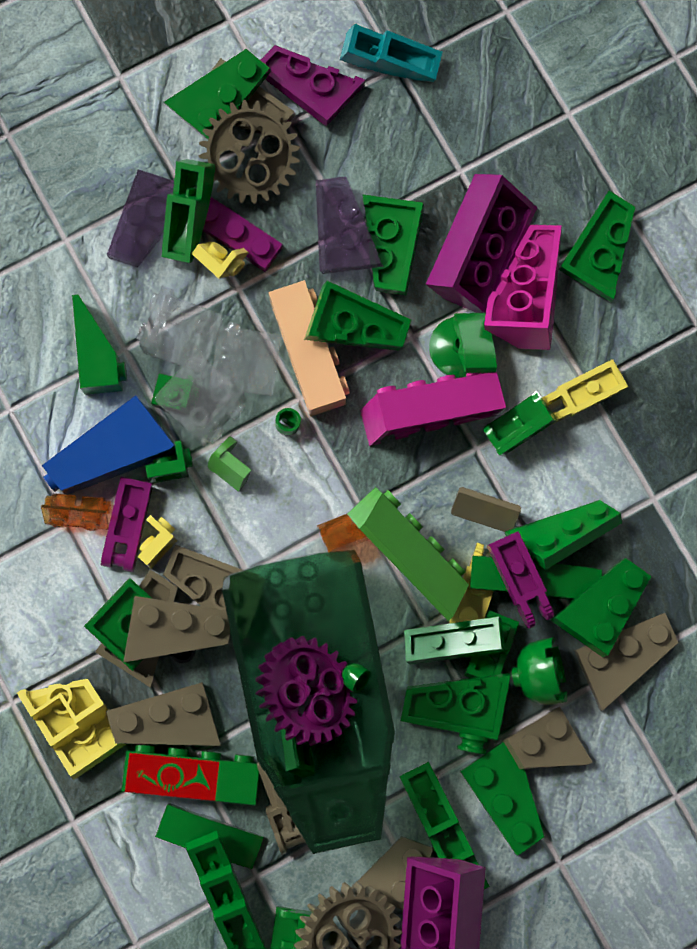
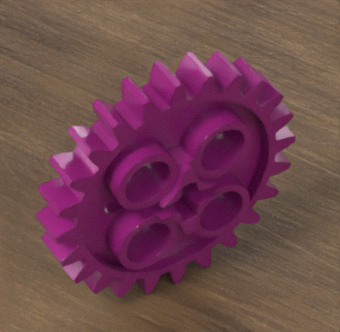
M301 636L296 640L292 637L274 646L273 650L264 656L266 662L258 667L264 674L255 680L263 685V688L258 690L256 695L265 697V702L259 708L269 709L270 711L265 720L271 721L275 719L277 724L274 731L278 732L285 729V739L288 741L296 737L297 745L308 742L311 747L318 743L325 744L342 734L341 730L350 726L347 719L355 716V712L349 707L357 703V700L350 696L352 691L343 683L342 672L347 662L338 663L336 659L339 652L327 653L328 644L324 643L318 647L316 638L306 641L305 636Z

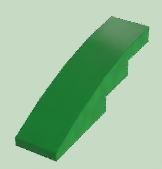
M472 556L470 589L509 594L492 557ZM533 561L546 588L545 594L547 598L574 600L602 576V569L554 564L545 570Z
M427 762L399 776L437 857L460 859L479 865L430 763ZM486 878L484 883V890L490 887Z
M214 831L185 843L187 853L199 877L200 886L212 909L214 921L227 949H266L218 832Z

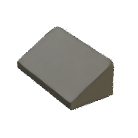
M461 487L457 491L451 509V514L503 532L514 528L521 512L519 505L465 487Z

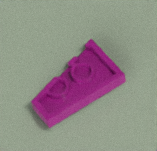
M276 45L261 59L272 71L265 80L325 126L338 115L365 84V79L355 76L353 79L340 74L339 69L328 66V68L310 62L308 57Z

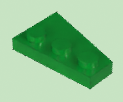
M245 49L164 101V104L208 140L209 137L202 131L203 129L213 130L214 127L209 119L214 118L220 121L219 109L224 110L227 114L231 113L230 103L232 102L240 110L242 101H248L272 71L249 50Z
M608 191L558 270L612 303L616 294V285L621 272L623 254L628 241L635 206L613 192Z
M362 194L374 288L379 292L407 296L424 204L422 202Z
M326 281L322 286L304 340L399 351L404 345L411 319L332 282Z
M598 500L505 531V536L518 531L531 559L546 570L622 524L620 512L603 501Z
M624 558L550 620L601 657L608 656L647 586L651 575L627 558Z
M507 673L407 686L400 721L498 740L511 675Z
M504 741L460 770V773L516 856L544 838L525 769H519Z

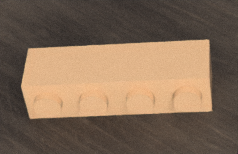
M304 280L270 291V303L309 416L311 417L346 405L345 395L350 394L345 377H339L335 366L340 363L334 346L328 348L327 342L304 340L318 300L314 289L308 290Z

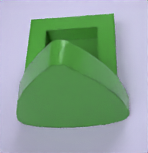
M230 436L210 456L208 469L239 492L247 483L251 469L230 453L238 442Z

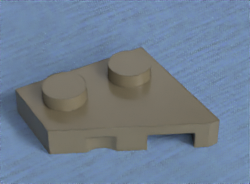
M560 707L551 710L503 740L519 769L586 766L592 763L591 758Z
M401 836L356 882H359L365 888L370 885L377 892L380 891L387 897L386 901H389L396 908L403 910L407 857H431L433 847Z

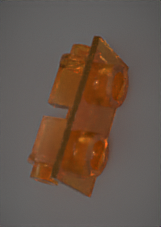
M53 493L52 496H46L44 505H41L45 524H50L57 528L72 526L82 527L90 531L98 529L108 530L107 514H110L111 501H105V498L82 496L81 505L75 506L76 495Z

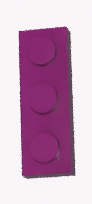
M210 198L203 232L232 251L244 248L248 251L244 259L266 273L283 249V244L214 198Z

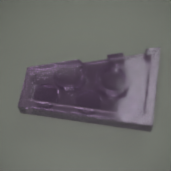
M137 170L107 252L109 259L137 268L159 242L160 236L164 232L167 194L173 193V180Z
M347 177L316 180L320 272L327 274L384 267Z

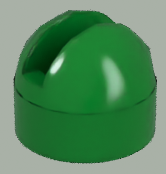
M284 408L277 413L275 427L281 435L290 436L299 430L301 416L296 410ZM282 420V422L291 426L292 428L283 425L282 423H280V421Z
M357 663L347 665L342 672L344 685L354 693L360 692L367 685L371 676L370 670Z

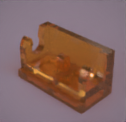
M347 514L317 525L328 556L370 540Z

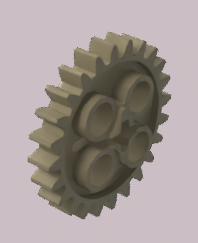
M243 100L241 109L238 110L232 102L230 103L231 113L227 114L224 110L219 109L221 120L217 121L214 118H210L209 121L214 127L213 130L203 129L202 131L209 139L208 141H200L199 145L207 148V152L198 156L201 159H208V163L216 165L214 181L218 180L220 182L216 191L220 192L226 187L228 189V199H231L235 193H238L239 202L243 203L246 195H250L252 203L256 204L257 195L261 194L263 199L268 201L269 190L279 195L280 192L277 187L279 183L289 186L285 178L286 174L296 175V172L290 168V164L300 162L299 159L292 156V152L299 150L300 146L291 145V140L298 135L297 133H287L286 130L292 124L291 122L284 124L279 122L283 114L282 112L277 113L274 117L270 115L272 105L270 104L262 111L260 110L259 101L255 102L253 109H249L247 101ZM245 122L248 124L250 135L247 139L238 140L235 138L232 131L235 123ZM261 126L263 130L254 147V151L258 155L256 158L251 157L248 160L242 177L237 178L236 173L245 156L241 152L242 146L248 147L250 145L256 128ZM265 136H274L278 141V149L273 154H268L262 149L261 143ZM229 150L236 154L237 164L234 168L225 169L221 166L219 159L224 151ZM254 164L263 166L266 172L265 178L258 183L251 181L248 175L250 167Z
M346 882L342 883L341 892H338L331 886L329 888L330 897L328 898L319 893L318 900L320 904L317 907L310 903L307 905L312 912L310 917L300 916L302 922L306 924L305 928L295 930V933L303 939L294 944L296 949H352L348 946L349 941L333 921V918L337 916L341 926L348 931V937L358 949H398L401 947L394 939V937L402 934V930L395 926L400 921V917L393 913L395 906L386 901L387 897L380 891L377 892L370 885L365 888L359 882L354 884L353 889ZM358 910L357 915L353 919L349 920L351 914L354 911ZM331 931L330 937L322 942L326 933ZM374 936L373 941L366 946L367 941Z

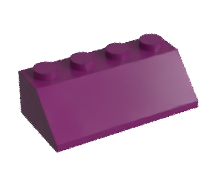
M474 174L426 285L447 301L475 313L486 314L488 298L492 291H496L501 282V275L505 269L509 268L513 261L515 251L530 226L537 206L503 175Z
M407 857L400 949H480L486 867L460 859Z

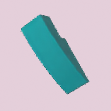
M354 24L346 33L340 60L383 74L434 82L437 78L443 52L388 30L384 34H380Z

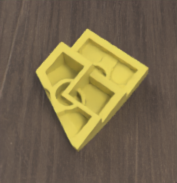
M88 679L72 681L67 685L54 684L48 685V688L32 691L24 689L17 692L30 716L36 721L49 745L55 750L73 780L126 745L114 743L106 711L109 709Z

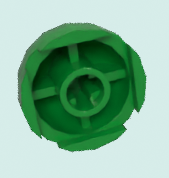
M554 637L529 643L518 655L517 667L512 668L515 687H521L524 695L529 700L541 705L567 702V691L561 692L560 683L566 682L559 647H552L556 641Z

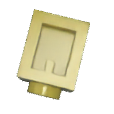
M211 241L198 244L191 254L220 279L237 275L245 265L243 260L247 256L248 251L244 248L236 249L227 256L228 252L223 246Z
M150 515L146 521L159 534L156 537L151 535L143 542L139 548L141 553L137 557L152 569L177 542V539L172 535L175 528L163 517L156 521Z

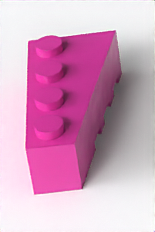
M496 371L489 373H467L466 377L457 379L455 375H446L438 378L437 382L426 384L425 380H419L407 384V388L396 390V386L383 387L377 390V394L360 412L369 446L380 444V441L385 436L392 434L398 440L420 431L421 427H424L425 431L431 432L450 425V420H453L454 425H460L493 417L506 408Z

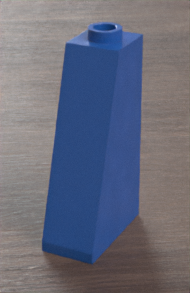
M135 395L45 462L42 467L47 474L43 478L54 492L60 489L67 496L153 463L154 459L171 456L176 453V448Z

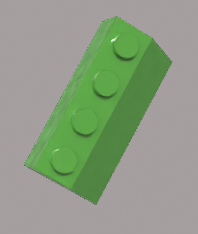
M375 487L347 515L449 621L454 616L469 586L461 577L466 571L453 558L447 562L440 555L445 549L432 536L426 540L419 533L423 526L410 513L404 517L397 508L401 503L389 490L382 494Z

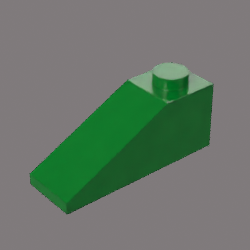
M78 294L72 295L80 389L85 395L123 391L122 381H127L125 362H120L116 352Z

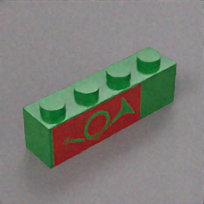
M136 744L135 751H126L121 792L250 805L257 804L260 773L257 763H254L255 756L235 754L233 761L221 759L222 753L202 751L201 757L188 756V749L169 748L168 754L155 753L156 746Z

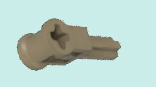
M274 757L262 759L257 763V768L271 805L265 807L266 814L281 854H286L287 849L305 842L308 845L312 844L313 839L297 795L290 798L276 759Z

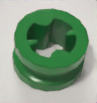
M459 733L462 742L457 745L458 750L486 754L483 745L485 742H488L487 737Z

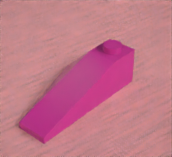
M530 225L515 251V257L509 268L505 269L501 275V282L496 291H492L488 298L484 329L518 349L550 350L562 225Z

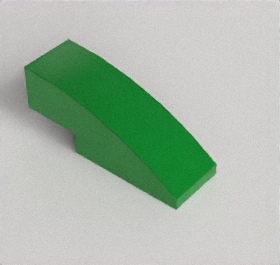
M190 159L176 161L173 193L167 194L161 257L187 263L193 262L194 256L191 253L199 244L205 225L213 188L215 164Z
M171 803L166 806L155 836L156 838L186 848L185 843L217 831L231 863L253 869L264 836Z

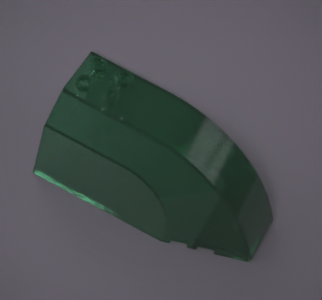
M356 551L319 552L256 565L225 576L222 593L258 763L273 784L274 790L289 811L290 817L312 854L381 840L395 729L362 564ZM301 636H305L306 641L316 638L318 647L327 643V653L329 654L338 651L336 659L338 663L344 661L347 662V665L357 663L371 671L367 685L358 693H350V696L357 700L356 704L349 707L355 712V716L347 719L350 726L341 730L342 734L331 741L311 746L315 772L314 775L306 778L286 771L281 730L278 732L274 731L277 724L275 719L271 721L265 720L270 711L269 709L259 708L265 702V697L256 695V692L262 689L263 685L255 681L257 677L264 674L258 667L266 662L264 656L271 652L274 646L281 642L283 643L289 638L293 637L296 640Z

